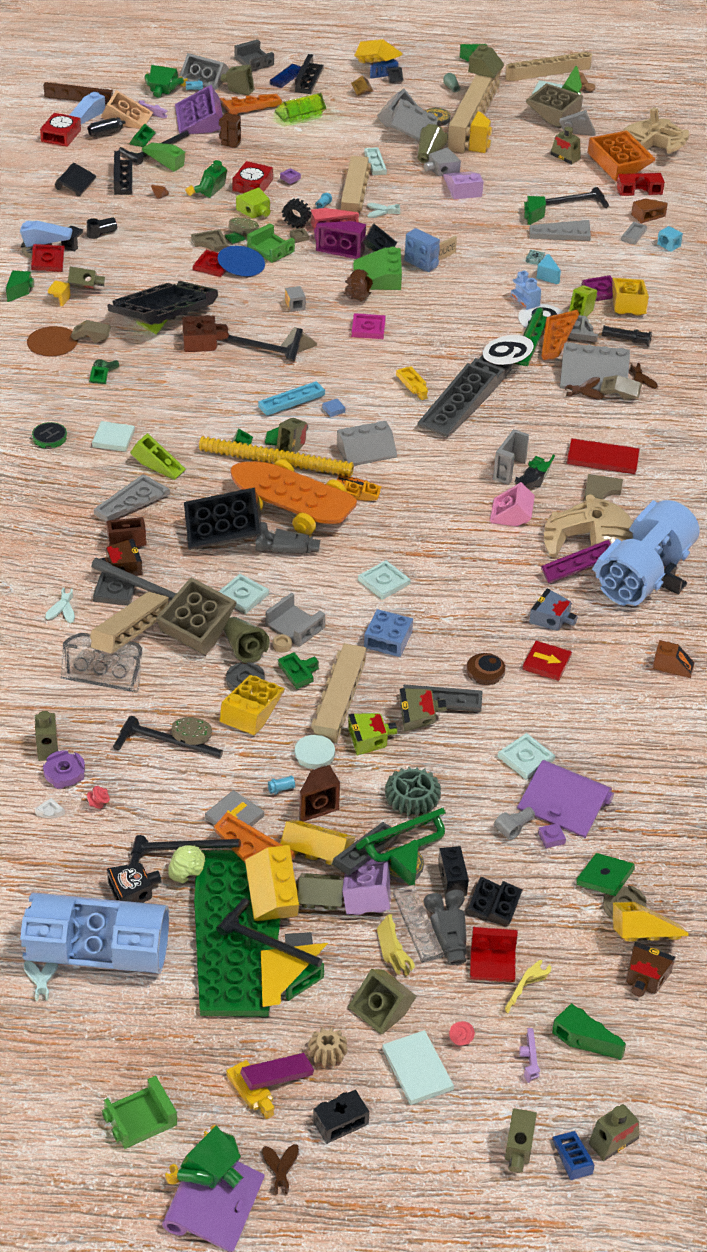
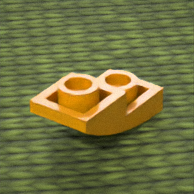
M347 480L344 484L346 492L351 494L356 500L373 501L379 498L381 490L379 485L364 481L362 486Z

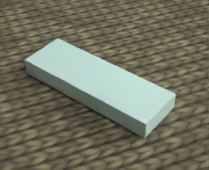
M365 148L364 154L365 157H369L368 163H371L372 176L387 175V169L379 148Z

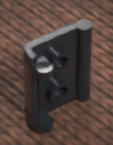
M72 163L56 180L55 188L60 190L62 185L74 191L77 196H81L96 179V175L78 164Z

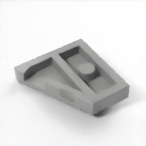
M587 110L560 118L559 120L563 131L565 127H572V134L591 136L596 134Z
M579 315L568 338L597 342L598 334H594L593 326L589 323L587 317Z

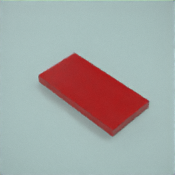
M571 438L567 464L636 474L640 448Z

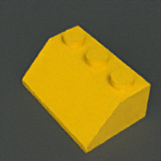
M384 39L360 41L354 56L358 58L359 62L365 64L368 62L388 61L402 56L403 53Z
M291 820L285 823L280 844L283 846L290 845V850L295 852V854L298 852L305 853V857L312 860L322 858L326 860V864L332 865L334 857L351 846L356 837L300 820Z
M290 845L268 847L246 859L245 864L254 921L298 916L299 901Z

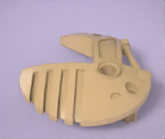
M656 107L650 109V119L635 122L623 129L624 131L627 130L645 149L648 150L652 146L667 149L668 154L683 147L689 139V130L680 129L677 125L671 123L670 119L659 118L658 108Z
M590 494L586 496L585 502L560 513L552 512L545 525V548L549 556L556 558L568 536L590 533L591 546L608 539L611 544L616 539L620 541L633 539V533L629 531L633 522L629 515L618 505L607 500L595 498L594 495Z

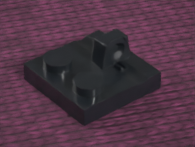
M373 223L363 243L367 248L376 252L383 248L395 247L397 241Z

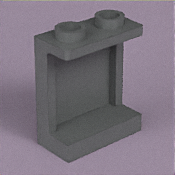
M258 39L234 46V58L242 65H251L252 71L274 66V53L266 54L262 51Z

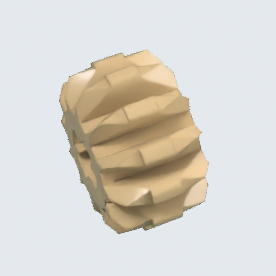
M332 1026L329 1030H325L322 1027L320 1032L314 1031L312 1038L308 1041L310 1057L314 1058L315 1064L322 1062L323 1067L329 1063L334 1067L336 1061L342 1063L348 1051L346 1037L342 1036L341 1030L333 1032Z

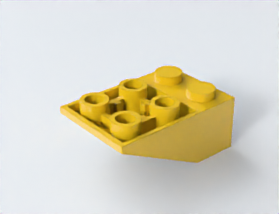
M249 675L221 702L219 722L255 736L264 727L285 688L260 679L257 676Z
M613 902V929L625 941H637L638 938L656 941L660 940V937L680 940L682 936H689V933L677 922L636 902Z

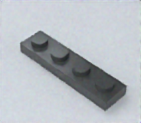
M403 685V688L432 690L434 700L445 699L446 709L481 712L482 690Z
M384 822L380 823L334 857L332 865L350 876L371 860L366 849L358 851L356 844L365 837L391 828V826ZM399 835L375 844L376 851L380 853L396 841Z

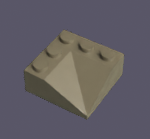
M546 83L526 99V103L549 124L561 127L560 118L581 111L583 95Z
M191 577L156 617L161 632L206 656L218 641L237 602Z

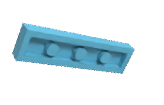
M315 381L258 401V407L268 416L325 396V389Z

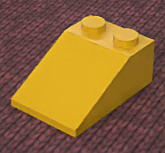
M612 278L614 312L618 314L632 313L637 316L646 314L649 295L644 280Z

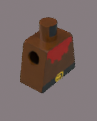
M134 539L107 546L106 557L99 558L135 576L143 575L142 560Z
M635 941L626 982L632 985L631 992L638 997L644 996L645 991L653 994L657 993L672 973L675 956Z

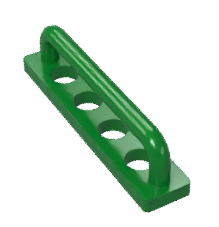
M541 307L537 308L535 314L532 315L523 335L533 342V350L525 359L514 364L528 366L546 326L547 317L543 316V308Z
M440 808L367 836L357 843L356 847L358 851L366 849L371 859L376 862L388 861L391 859V854L405 845L379 854L374 847L375 844L431 822L435 824L437 832L418 839V848L436 842L445 835V826L440 817L446 814L444 808Z

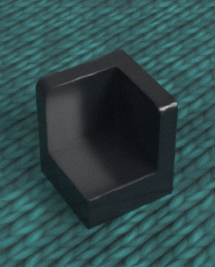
M70 225L68 227L72 228L70 240L61 241V245L65 249L76 251L78 249L77 238L83 233V229Z
M670 562L664 569L665 575L662 578L664 583L661 587L679 595L687 586V581L675 576L677 565Z

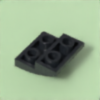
M480 876L466 913L489 922L510 924L523 890L505 881H502L501 885Z

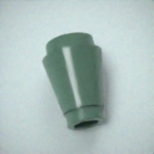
M447 73L443 77L444 84L453 92H458L460 86L455 74Z

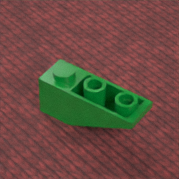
M571 1003L554 1019L552 1033L570 1047L620 1060L624 1057L626 1043L618 1035L611 1033L602 1023L592 1019L583 1009L576 1007L574 1004Z

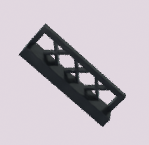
M313 54L307 55L295 79V92L311 94L324 69L323 64L313 63Z
M114 151V195H132V160H121L120 151Z

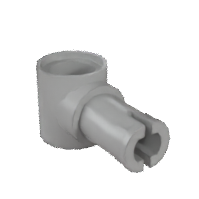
M530 807L517 814L509 815L507 812H504L497 817L494 827L509 840H513L520 834L523 824L534 819L535 812Z

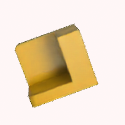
M55 280L47 290L49 294H53V297L59 298L60 306H64L71 297L70 283Z

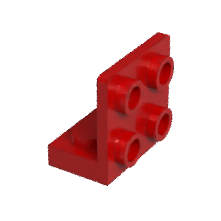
M473 927L470 979L515 982L518 930Z

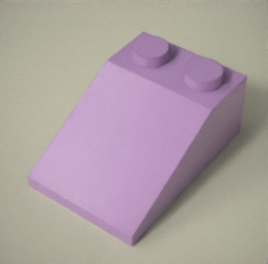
M469 171L443 174L453 199L482 197L483 179L479 173Z
M371 859L350 876L346 873L344 874L343 897L346 914L361 915L365 912L374 911L381 913L390 910L389 860L379 863Z

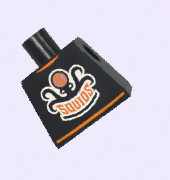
M141 863L107 868L108 884L115 900L144 903L152 898V886L162 883L158 870L146 873Z

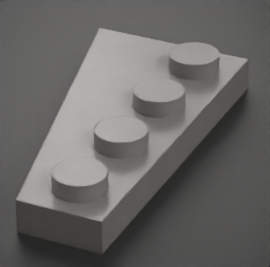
M589 220L530 225L529 229L530 239L591 240Z
M143 474L94 508V515L104 521L114 520L170 495V489Z

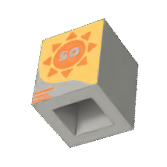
M301 286L285 288V303L290 312L305 310L306 296Z

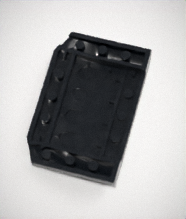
M178 281L177 285L164 283L112 301L113 305L108 304L107 307L109 312L120 314L131 320L150 325L164 323V320L176 319V316L188 315V312L199 311L202 307L213 304L218 297V289L184 281Z

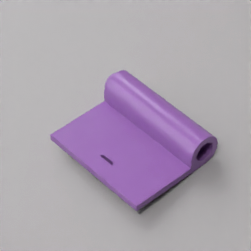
M542 760L517 809L522 811L530 807L535 812V817L551 824L559 823L561 828L586 838L601 807H605L606 804L610 805L614 793H612V788Z
M238 1161L234 1169L243 1176V1179L234 1189L224 1179L215 1188L181 1181L162 1222L163 1228L179 1236L184 1235L188 1231L228 1252H234L265 1174Z

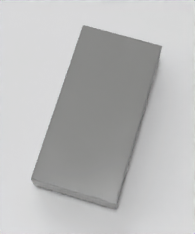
M633 222L622 235L621 241L635 245L647 231V226Z

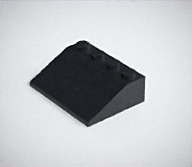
M255 487L184 502L189 550L261 535V508Z

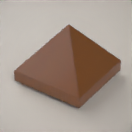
M151 185L157 199L169 195L166 187Z

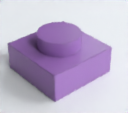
M290 168L280 173V179L292 184L301 179V174Z
M559 823L539 827L538 834L545 848L566 843V837Z

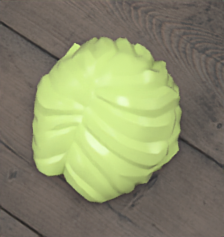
M195 845L179 847L174 851L168 867L170 879L184 884L189 880L187 878L189 875H199L203 870L205 855Z

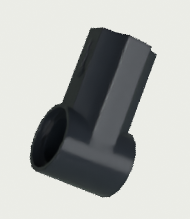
M114 217L102 220L91 218L86 222L87 237L91 239H97L100 237V234L117 230V223Z

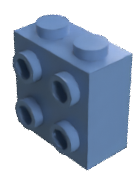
M414 228L406 234L404 261L430 272L439 264L440 239Z
M377 609L364 634V647L401 657L412 634L413 618Z

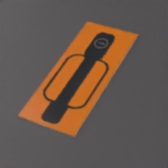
M341 474L337 478L342 484H345L347 480L363 486L364 481H367L354 477H344Z

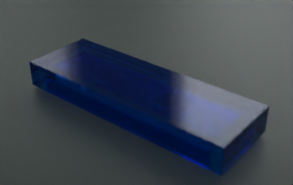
M292 63L270 79V85L279 88L284 87L297 77L302 66Z

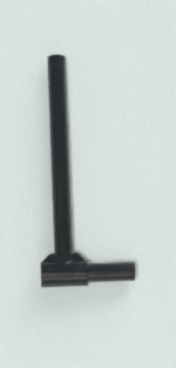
M184 131L161 143L173 144L189 136V132ZM122 147L118 150L121 154L139 165L142 164L143 158L148 156L143 151L134 153Z
M594 187L589 193L546 199V205L594 198L600 201L604 208L609 207V203L599 187Z
M297 328L293 343L287 347L229 335L225 341L284 353L287 360L295 362L303 329Z
M135 716L128 717L120 730L119 737L113 745L115 750H120L128 737L138 733L221 758L223 755L222 749L205 744L189 745L184 740L177 741L171 734L140 726Z
M137 835L135 836L131 851L130 864L139 863L140 858L147 851L177 850L185 845H195L199 849L241 847V840L217 839L148 842L145 836Z
M243 898L234 910L230 911L216 927L218 933L223 936L235 931L316 967L322 965L323 960L319 957L239 924V916L250 904L246 898Z

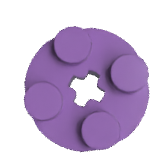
M66 750L54 752L47 757V762L43 765L45 779L57 789L74 785L85 777L84 759L75 752L74 754H70ZM61 767H65V768H68V769H67V770H61Z

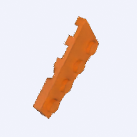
M277 94L258 95V98L246 96L245 99L231 97V100H225L224 97L220 98V103L229 114L237 115L242 112L248 113L252 110H263L267 107L282 105V99Z
M578 310L547 317L541 354L543 360L554 359L560 356L564 343H566L578 319Z
M228 812L214 826V831L221 839L241 840V847L231 849L244 863L246 859L268 847L283 846ZM290 850L291 858L293 860L295 858V852Z

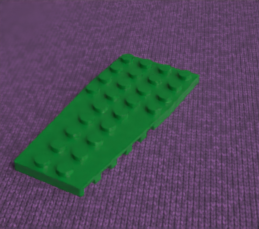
M201 850L205 855V863L201 873L196 875L194 897L200 1016L267 1017L270 1013V1006L263 1007L261 951L274 948L235 931L223 936L218 933L216 927L230 911L234 910L243 898L248 899L250 904L239 916V924L278 940L281 918L254 921L246 864L233 850Z

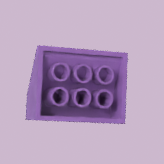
M212 85L175 104L179 133L188 131L189 134L212 133L221 129L219 119L222 118L223 114L220 98Z

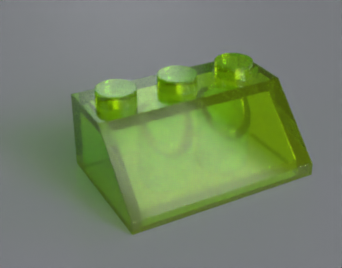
M322 93L284 101L275 110V113L284 122L289 121L293 123L300 118L305 120L312 115H315V117L322 115L326 110V105Z

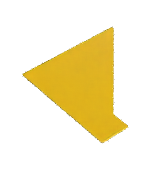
M328 943L295 946V948L317 956ZM277 949L261 951L263 1007L281 1005V994L309 963Z

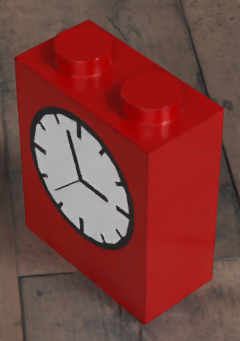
M53 113L40 128L41 142L68 147L81 131L80 117Z
M246 161L232 178L233 191L246 193L260 188L264 192L273 181V167Z

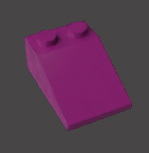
M354 221L317 223L316 251L352 259L361 258L365 251L363 240L366 236V224Z

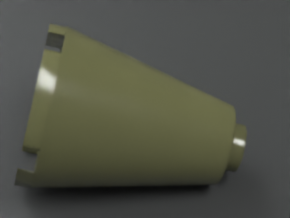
M428 124L421 129L417 156L421 163L429 162L430 153L443 149L447 144L448 135L442 131V127Z
M230 617L223 630L235 657L243 663H253L262 658L261 655L264 651L267 652L270 640L268 634L262 628L237 617Z

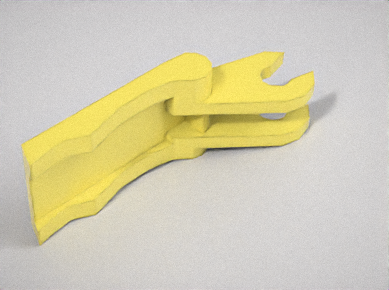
M388 914L377 927L383 958L387 963L391 962L398 975H400V968H402L407 977L410 970L412 971L415 968V964L403 951L402 945L396 936L392 914Z
M538 960L532 967L527 969L504 1008L507 1013L510 1012L511 1006L516 1003L517 997L522 994L524 986L547 978L551 972L550 964L546 970H542L540 968L542 960Z

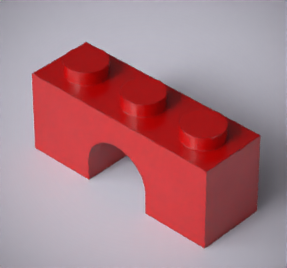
M661 173L618 174L616 187L620 196H634L636 189L645 190L648 195H663L665 181Z

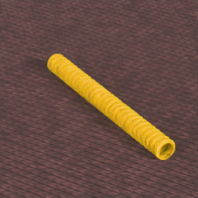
M202 436L199 441L200 451L205 450V452L210 451V453L215 452V454H226V456L231 455L237 458L241 456L242 459L246 457L248 460L252 458L253 461L257 459L259 462L262 460L263 462L268 461V463L273 462V464L278 459H284L295 468L300 467V469L305 468V470L310 469L311 471L315 469L316 472L320 470L322 473L326 471L327 474L331 472L333 475L337 473V475L340 476L342 474L344 477L346 475L351 477L354 470L353 462L337 461V459L332 460V458H321V456L317 458L315 455L311 457L310 454L306 456L302 453L300 455L299 452L295 454L293 451L291 453L289 451L284 452V450L268 449V447L263 448V446L258 447L252 444L248 446L247 443L242 444L239 442L237 444L236 441L232 443L230 440L226 442L224 439L221 441V439L205 438V436Z

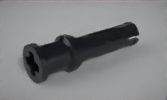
M604 325L602 336L632 340L635 344L639 342L650 346L652 332H641L639 329L631 331Z

